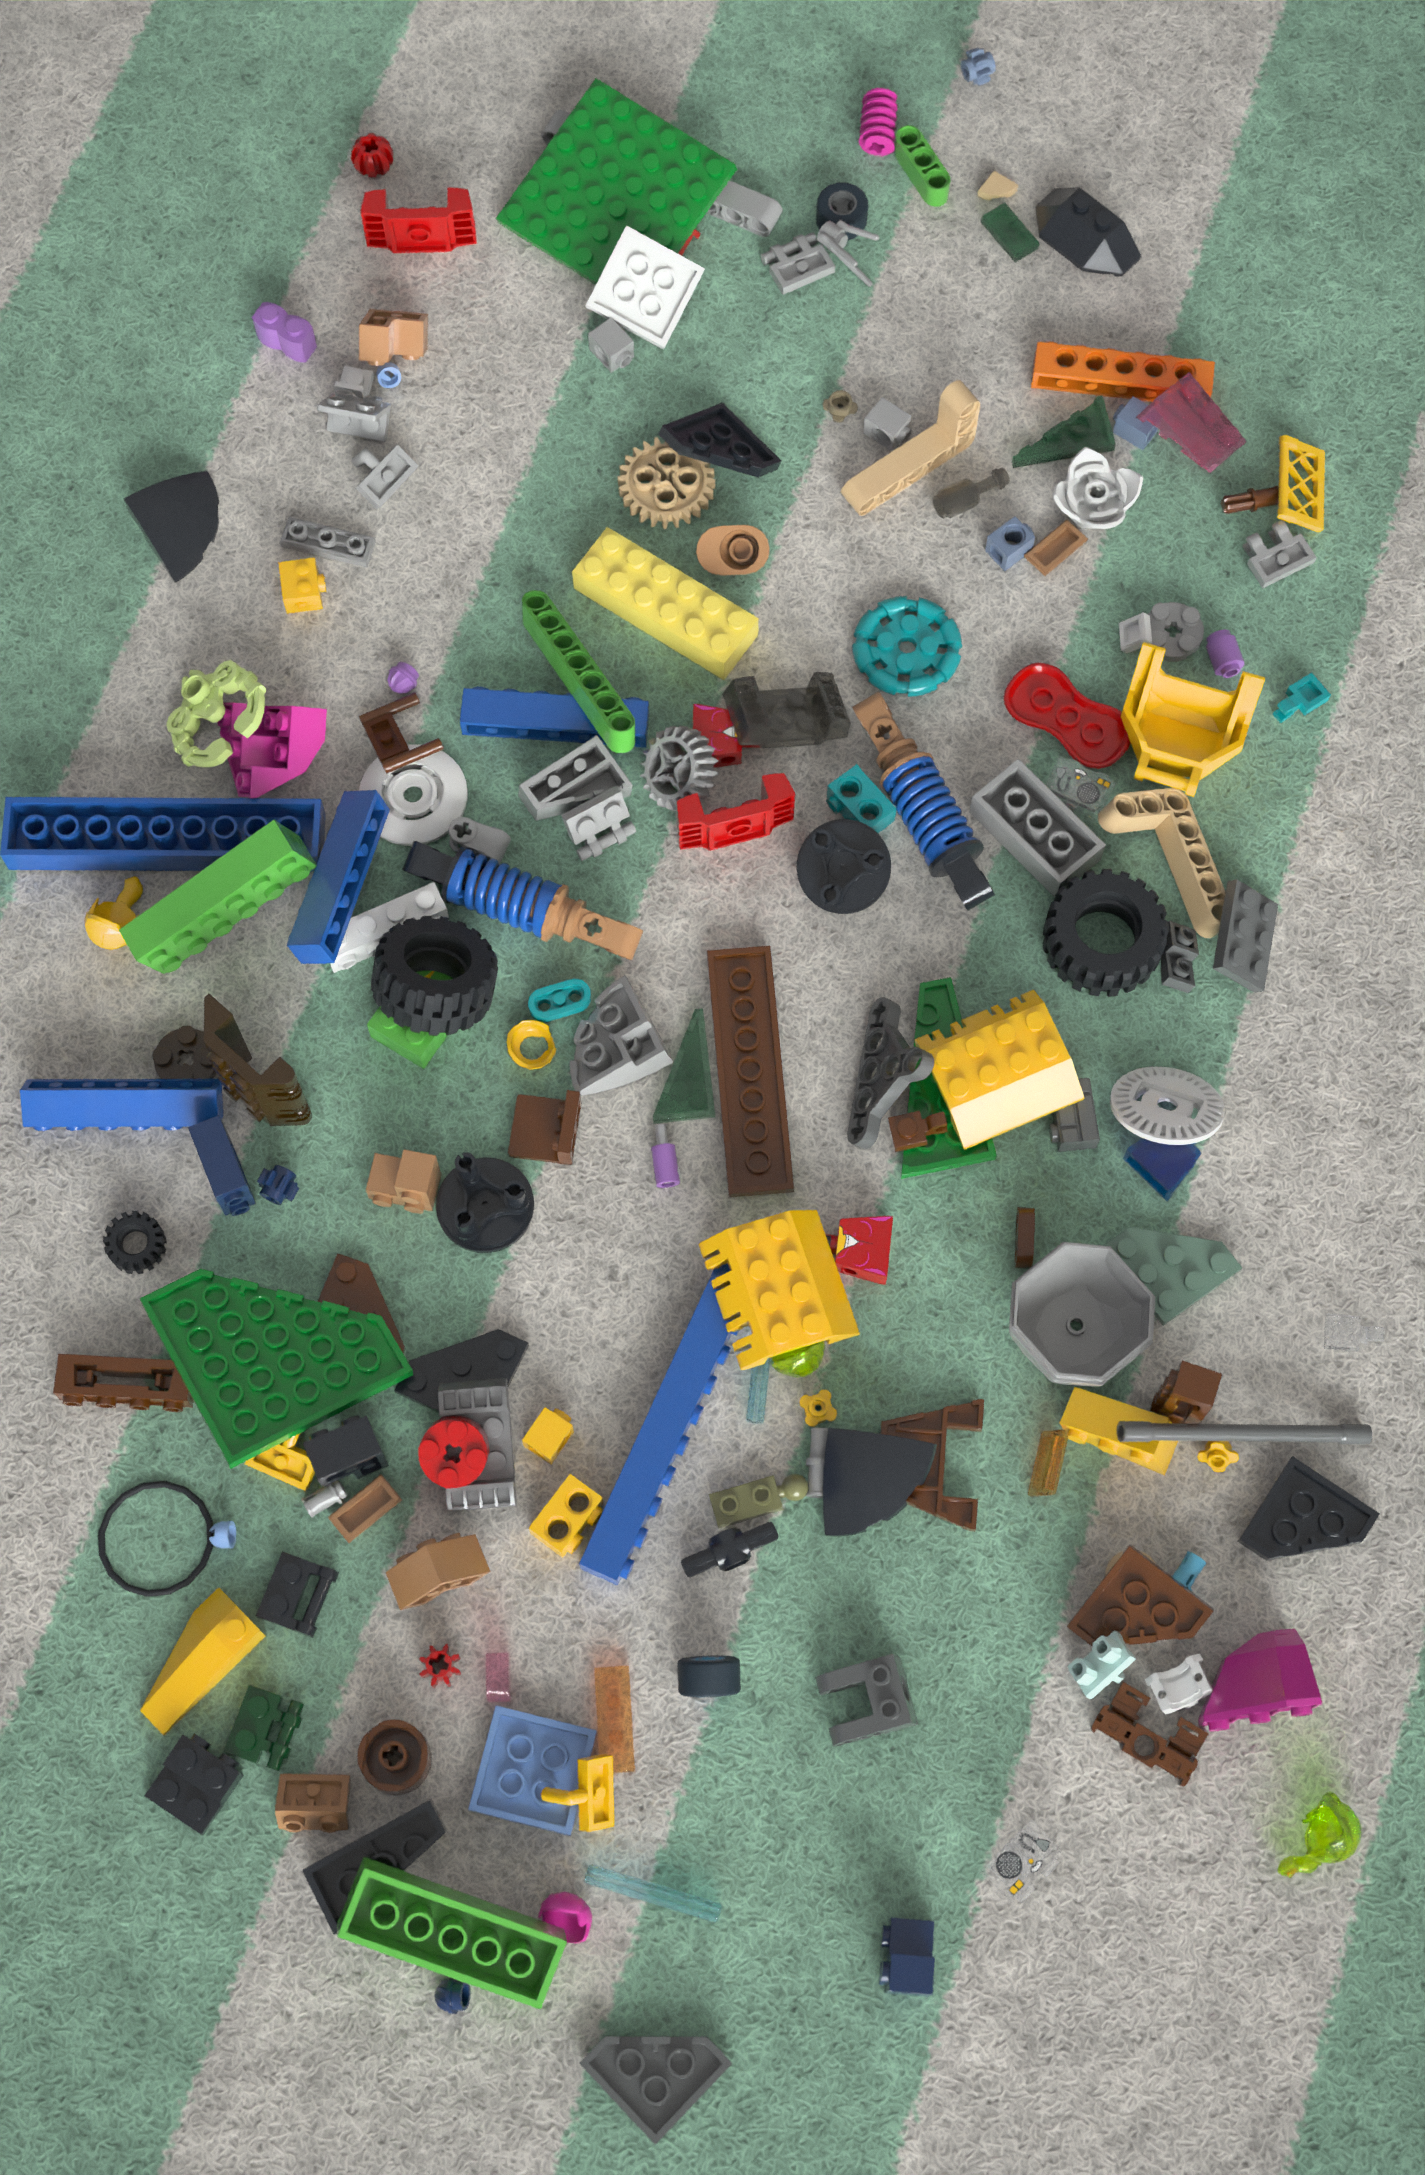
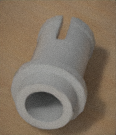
M337 1480L303 1497L302 1501L309 1515L314 1517L337 1502L342 1504V1499L347 1497V1493L341 1482Z

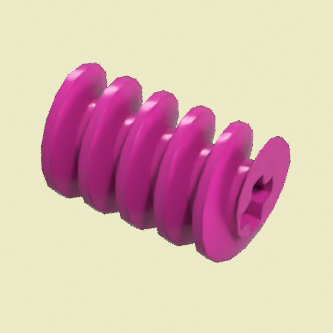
M874 88L869 90L862 99L859 145L863 151L875 156L889 155L895 149L896 113L898 111L896 101L898 96L889 89Z

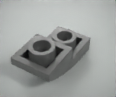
M1169 921V932L1166 937L1167 943L1161 957L1162 985L1189 993L1195 987L1192 961L1199 955L1196 931L1187 926Z

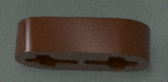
M1017 1207L1015 1268L1030 1269L1033 1266L1035 1208Z

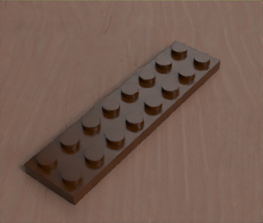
M771 946L707 950L729 1198L794 1192Z

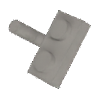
M398 444L381 461L368 449L361 450L352 458V463L355 467H361L366 464L372 470L358 484L356 489L376 509H379L419 467Z

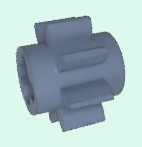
M979 47L966 51L968 59L961 61V70L967 82L972 81L974 85L977 84L978 86L990 82L989 74L996 71L992 54L989 51L984 53V49H979Z

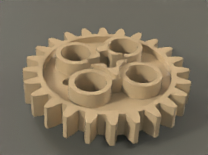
M657 437L654 439L653 446L644 441L642 451L634 447L633 457L626 455L625 465H620L621 476H618V486H620L619 496L623 497V506L630 507L631 516L640 513L641 523L648 518L651 519V527L653 528L658 521L662 522L663 529L667 528L668 522H673L674 526L679 528V520L681 519L687 524H691L690 515L692 514L700 518V508L707 510L709 508L708 500H713L715 479H713L714 468H710V463L679 455L666 442L661 444ZM669 462L672 463V465L666 466L663 465V463ZM648 480L650 483L644 484L641 481ZM689 481V482H692L693 484H691V485H685V484H683V483ZM667 499V500H670L671 502H669V503H663V502H661V501Z

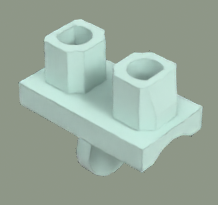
M1114 1630L1108 1637L1101 1635L1093 1642L1092 1651L1084 1659L1076 1658L1068 1665V1669L1084 1695L1092 1699L1112 1680L1120 1683L1125 1678L1123 1670L1136 1658L1125 1645L1122 1635Z

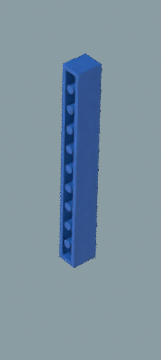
M728 1264L713 1270L580 1560L581 1570L617 1586L621 1578L627 1580L635 1562L630 1559L636 1546L641 1549L649 1531L644 1528L650 1515L655 1518L663 1500L658 1497L662 1486L666 1485L669 1487L677 1469L672 1464L677 1454L683 1456L690 1441V1437L686 1436V1433L691 1424L696 1426L704 1410V1407L700 1406V1402L704 1394L710 1396L718 1377L713 1374L717 1365H724L728 1358L731 1347L727 1346L731 1334L737 1336L739 1331H727L725 1324L734 1319L726 1321L723 1319L715 1292L723 1288L713 1289L711 1283L716 1277L730 1271Z

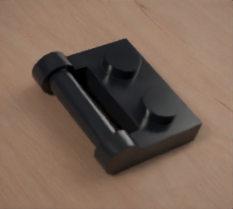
M282 1551L256 1617L313 1638L317 1629L314 1625L332 1582L336 1583L339 1572ZM311 1575L317 1576L319 1580L302 1621L293 1619Z

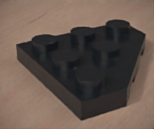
M723 402L662 425L658 434L679 455L757 478L778 470L782 462Z
M497 1329L426 1354L408 1362L413 1370V1375L399 1382L394 1391L439 1413L438 1388L440 1383L507 1378V1386L509 1387L529 1347V1343Z
M1292 1456L1237 1542L1266 1561L1356 1545L1363 1542L1380 1513Z

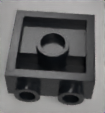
M194 1733L190 1739L185 1735L180 1737L163 1762L164 1768L144 1796L199 1834L204 1835L244 1775L236 1770L240 1763L223 1752L219 1758L208 1751L211 1744Z

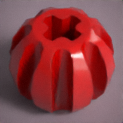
M368 133V135L360 136L355 140V145L351 148V161L356 171L361 175L376 178L378 174H386L393 164L394 151L385 137L381 135L376 136L375 133Z

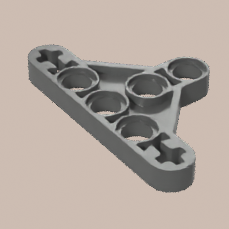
M886 997L877 999L870 1009L847 1131L848 1141L861 1149H869L874 1145L878 1138L882 1117L909 1083L925 1079L930 1075L934 1066V1057L931 1053L919 1047L910 1048L898 1030L901 1008L899 1004ZM882 1038V1041H881L879 1047L876 1049V1047H877V1045H878V1042H879L880 1039ZM921 1058L919 1066L915 1069L918 1060ZM899 1062L898 1068H897V1070L895 1071V1073L893 1074L894 1068H895V1066L897 1065V1063ZM877 1067L874 1076L871 1078L873 1071ZM871 1098L870 1104L865 1108L868 1100Z

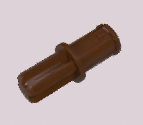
M1276 485L1259 490L1249 488L1243 493L1224 496L1221 500L1222 510L1226 514L1245 510L1256 512L1258 508L1278 505L1279 487Z

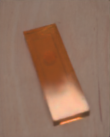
M629 1665L594 1668L599 1755H613V1774L635 1772Z

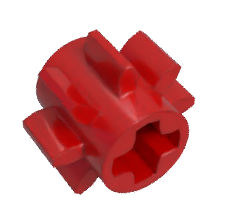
M447 1644L443 1646L442 1651H436L430 1645L429 1650L431 1654L427 1658L419 1657L420 1662L426 1665V1669L420 1672V1676L426 1678L431 1675V1686L433 1688L437 1686L438 1681H444L450 1687L451 1681L449 1678L453 1674L461 1675V1671L454 1667V1663L458 1662L461 1658L459 1654H454L450 1657ZM441 1658H444L448 1669H441L439 1674H436L432 1664L433 1662L439 1663Z

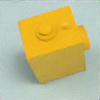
M315 557L278 562L282 598L286 613L323 609L321 593L327 592L324 574H319Z

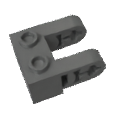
M890 1654L815 1677L819 1695H826L866 1684L874 1714L829 1728L833 1746H840L918 1725L900 1656Z

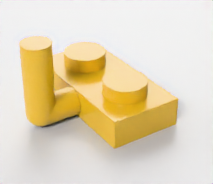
M299 1434L245 1461V1465L304 1491L310 1487L315 1474L307 1452L295 1446Z
M600 1754L577 1759L578 1789L568 1791L545 1787L541 1792V1798L546 1802L569 1806L579 1804L580 1831L591 1832L615 1826L613 1755Z

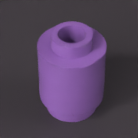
M1226 629L1210 634L1207 637L1208 644L1206 649L1215 674L1224 678H1230L1240 673V669L1244 666L1245 662L1236 637L1231 635L1230 631Z

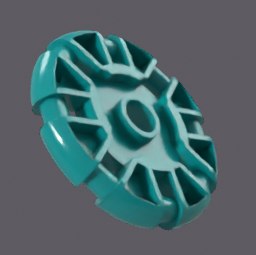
M897 596L879 602L877 608L873 611L869 609L861 617L853 634L856 641L852 644V653L861 674L865 673L869 677V683L879 690L892 695L903 693L908 694V697L921 696L937 690V685L942 682L946 683L956 672L961 660L959 649L963 647L961 634L954 619H949L945 615L946 610L938 604L919 597V600L907 599V596ZM905 611L917 612V617L910 614L905 615ZM885 617L889 623L883 627L879 621ZM936 622L940 629L934 633L930 626ZM868 640L877 641V647L869 646L867 644ZM903 642H911L916 649L911 653H904L898 646ZM938 648L947 649L945 654H937ZM880 662L884 669L878 670L875 665ZM930 668L934 671L932 675L924 673ZM898 674L910 675L909 682L898 681Z

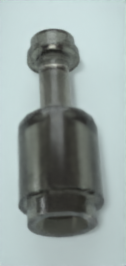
M996 468L992 470V476L977 483L965 478L939 490L937 495L933 497L935 511L943 519L946 517L953 518L979 504L980 494L995 487L999 489L1005 488L1010 483L1009 475L1004 468Z

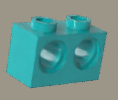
M857 764L827 786L826 802L835 814L840 813L845 819L862 822L877 833L895 821L896 807ZM852 791L856 796L845 797L842 793ZM865 813H871L875 815L876 818L873 820L864 819L862 815Z

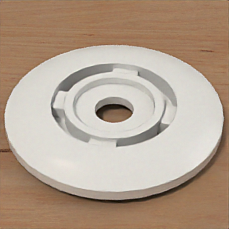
M420 744L408 745L409 750L421 746ZM443 751L434 753L387 774L377 758L364 773L359 787V791L377 790L390 808L380 837L391 843L403 846H412L413 841L429 844L447 835L451 822L463 816L468 800L467 783L461 768L453 758ZM409 787L420 788L423 792L421 799L417 802H408L404 798L406 789ZM430 811L432 812L430 815L418 820H405L406 817L419 818L428 814Z
M1145 1067L1131 1071L1117 1080L1110 1095V1106L1116 1119L1132 1133L1157 1143L1183 1145L1205 1140L1218 1131L1224 1119V1103L1216 1089L1202 1078L1175 1068ZM1143 1095L1141 1102L1136 1100L1138 1097ZM1163 1101L1171 1102L1176 1106V1109L1169 1111L1160 1108L1157 1104ZM1193 1108H1196L1198 1111L1195 1119L1191 1118Z

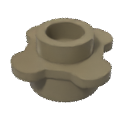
M843 390L833 392L829 399L823 401V409L829 411L833 416V421L837 423L843 422L846 416L855 414L858 411L857 403L853 402L851 395Z

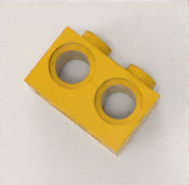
M569 1474L530 1525V1534L562 1558L567 1552L573 1554L584 1539L580 1534L589 1524L593 1527L600 1519L604 1510L601 1508L604 1504L603 1497L572 1474ZM576 1497H584L589 1501V1505L584 1511L576 1512L570 1508L571 1501ZM556 1524H563L568 1528L567 1535L562 1539H554L549 1535L550 1529Z

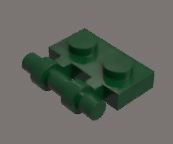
M249 1685L223 1752L258 1764L263 1751L268 1752L271 1755L266 1767L279 1771L284 1758L288 1759L291 1748H288L294 1730L295 1728L299 1729L302 1722L300 1714L304 1704L291 1700L287 1712L280 1711L278 1709L283 1699L282 1696ZM274 1721L282 1723L275 1743L267 1740Z

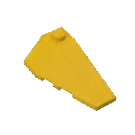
M218 1587L192 1613L140 1711L162 1735H165L266 1635Z

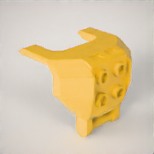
M1143 642L1121 713V719L1138 760V766L1133 779L1141 782L1143 779L1186 791L1185 795L1194 797L1199 780L1241 752L1265 677L1242 671L1237 689L1225 692L1166 674L1160 668L1166 648Z

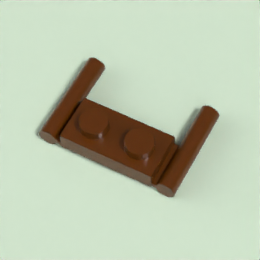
M416 692L359 716L361 724L386 774L444 750L439 738L409 750L392 716L420 704Z

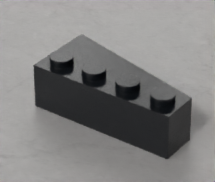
M432 1799L302 1870L334 1935L337 1933V1923L364 1857L405 1871L447 1832V1828Z

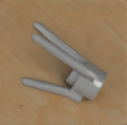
M839 220L837 224L827 221L821 227L817 240L834 253L868 287H871L872 282L857 267L858 262L843 249L848 241V236L845 232L847 231L875 241L879 239V236L850 226L842 220Z

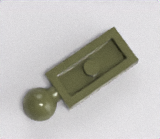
M791 1474L783 1480L781 1485L777 1486L774 1475L709 1494L718 1528L784 1510L781 1499L785 1497L791 1501L803 1499L808 1492V1483L803 1476Z

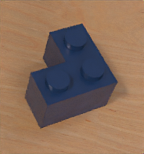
M891 1917L889 1919V1926L883 1925L881 1947L888 1948L887 1961L880 1962L879 1984L885 1985V1993L925 1997L933 1995L935 1957H932L934 1921Z

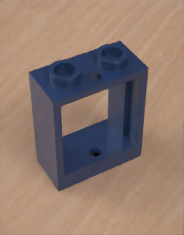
M215 1116L188 1127L214 1196L225 1216L229 1214L237 1216L247 1212L250 1206L256 1204L231 1138L220 1116Z

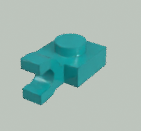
M1311 672L1288 687L1285 692L1288 698L1277 704L1279 709L1274 711L1273 715L1280 723L1292 716L1298 709L1305 716L1327 702L1331 694Z

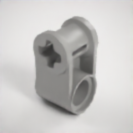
M466 817L456 818L449 825V843L453 852L457 853L465 845L471 848L475 857L479 854H484L487 862L490 859H496L500 865L511 841V837L506 832Z

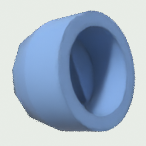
M389 361V363L385 362V365L378 366L376 374L378 382L382 387L393 388L400 383L401 373L395 363ZM388 370H390L394 374L392 377L390 376Z
M233 1521L215 1523L210 1528V1532L215 1535L209 1537L212 1545L222 1549L234 1548L236 1543L235 1523Z

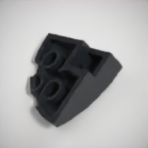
M208 471L173 477L124 498L128 512L175 583L187 576L203 560V553L209 543L214 542L219 527L218 504L220 503L216 487Z
M828 1427L823 1471L825 1535L840 1537L863 1533L867 1531V1527L881 1520L889 1521L907 1506L906 1500L916 1486L924 1484L931 1469L937 1445L935 1443L892 1435Z

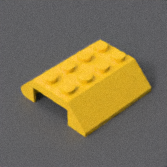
M1035 990L1021 994L1022 1003L1017 997L1010 999L1011 1012L1005 1014L997 1004L991 1007L993 1016L985 1009L962 1019L963 1028L958 1022L950 1024L952 1036L945 1039L939 1030H935L932 1032L933 1041L928 1034L914 1039L916 1047L931 1053L934 1057V1066L931 1072L951 1113V1123L964 1150L1084 1100L1072 1059L1044 1001Z
M789 1210L728 1228L698 1244L703 1258L712 1257L704 1262L707 1270L718 1269L727 1263L729 1265V1272L711 1281L713 1289L723 1288L715 1292L723 1319L725 1321L734 1319L725 1324L727 1331L737 1332L744 1327H750L752 1334L732 1344L734 1352L748 1349L736 1355L740 1370L765 1364L769 1357L825 1340L827 1344H831L860 1334L817 1210Z

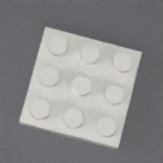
M626 226L586 304V308L606 319L612 318L619 326L664 350L705 269Z

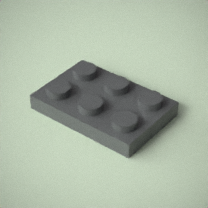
M1238 879L1227 881L1213 969L1250 991L1257 993L1265 990L1278 904Z

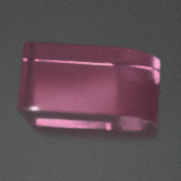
M508 1652L486 1653L487 1702L511 1701V1661Z

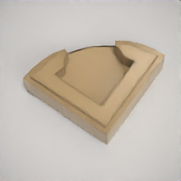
M993 171L978 190L977 197L984 200L1002 197L1009 198L1017 192L1018 184Z

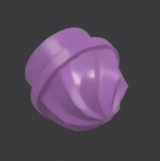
M398 662L396 666L390 668L387 681L393 692L399 694L408 693L417 686L416 680L419 674L409 664Z

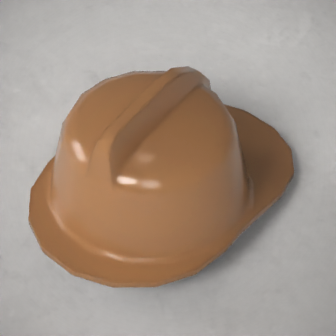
M718 526L710 528L702 534L697 543L696 554L702 567L712 574L744 575L757 572L765 565L769 557L770 547L764 533L754 526Z

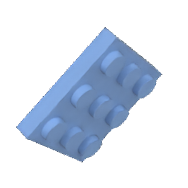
M495 1706L468 1810L571 1836L579 1804L569 1806L546 1802L542 1800L541 1792L545 1787L568 1791L578 1789L577 1759L592 1755L597 1730Z

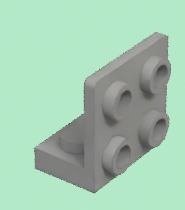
M336 390L335 393H332L318 404L317 411L328 413L327 431L380 441L387 440L391 403L382 402V398L370 395L359 398L354 397L350 391Z

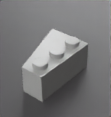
M595 736L520 784L518 796L535 821L564 814L615 786L621 791L623 798L631 796L633 785L599 737Z

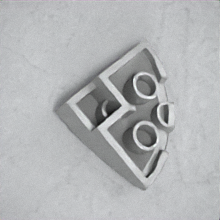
M625 975L612 983L595 999L596 1008L586 1021L581 1020L573 1039L576 1050L574 1060H570V1074L575 1091H579L581 1096L637 1081L673 1063L656 1027Z

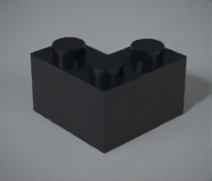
M359 1415L349 1417L341 1422V1427L332 1431H328V1429L319 1430L309 1436L310 1440L303 1443L316 1477L322 1487L353 1473L357 1479H360L389 1466L367 1415L362 1418Z

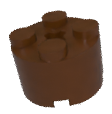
M392 1719L377 1724L364 1735L359 1744L357 1760L362 1775L375 1789L388 1795H403L418 1789L425 1781L431 1769L432 1754L428 1741L416 1727L408 1722ZM395 1749H398L403 1759L402 1761H397L395 1766H392V1763L387 1760V1756L394 1755Z

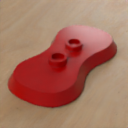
M1047 663L1027 665L1015 674L1005 689L1004 705L1015 720L1025 725L1045 730L1055 736L1065 747L1069 755L1083 766L1095 769L1111 766L1123 756L1131 744L1121 719L1122 712L1115 707L1092 701L1082 695L1069 678L1053 665Z

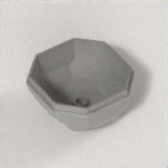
M1062 1242L1012 1283L1009 1333L1022 1353L1051 1382L1064 1385L1103 1386L1153 1344L1155 1296L1110 1246ZM1074 1321L1079 1322L1082 1329L1075 1331L1071 1328L1070 1323Z

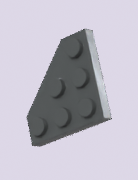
M605 2036L579 2063L655 2145L732 2065L731 2061L708 2037Z

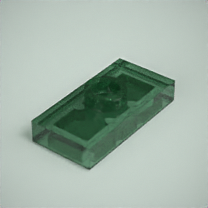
M1005 202L981 217V223L1015 263L1039 248L1038 240Z

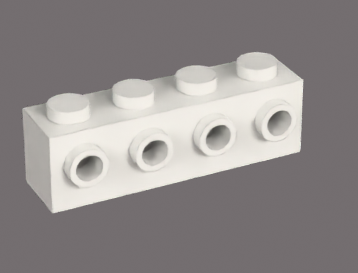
M435 883L428 884L352 917L335 963H329L333 973L348 969L369 957H375L376 947L379 945V940L383 934L389 932V929L398 923L403 925L406 919L414 917L416 920H419L422 916H432L434 919H440V916L449 918L447 908Z

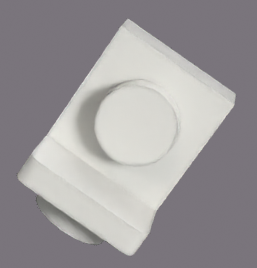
M344 366L340 382L336 381L334 384V391L346 390L352 392L354 397L364 398V396H368L370 393L374 373L370 370Z

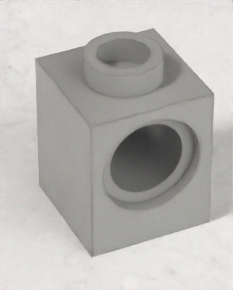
M609 318L588 333L589 350L611 373L619 367H626L634 357V341L612 318Z
M882 397L865 417L863 433L885 448L893 451L898 444L903 445L909 439L912 433L910 429L911 415Z

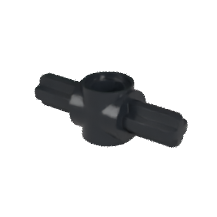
M772 1522L764 1523L744 1533L737 1529V1527L727 1529L709 1539V1548L681 1560L682 1568L689 1578L716 1566L723 1572L732 1570L750 1561L752 1557L751 1551L778 1540L777 1530Z

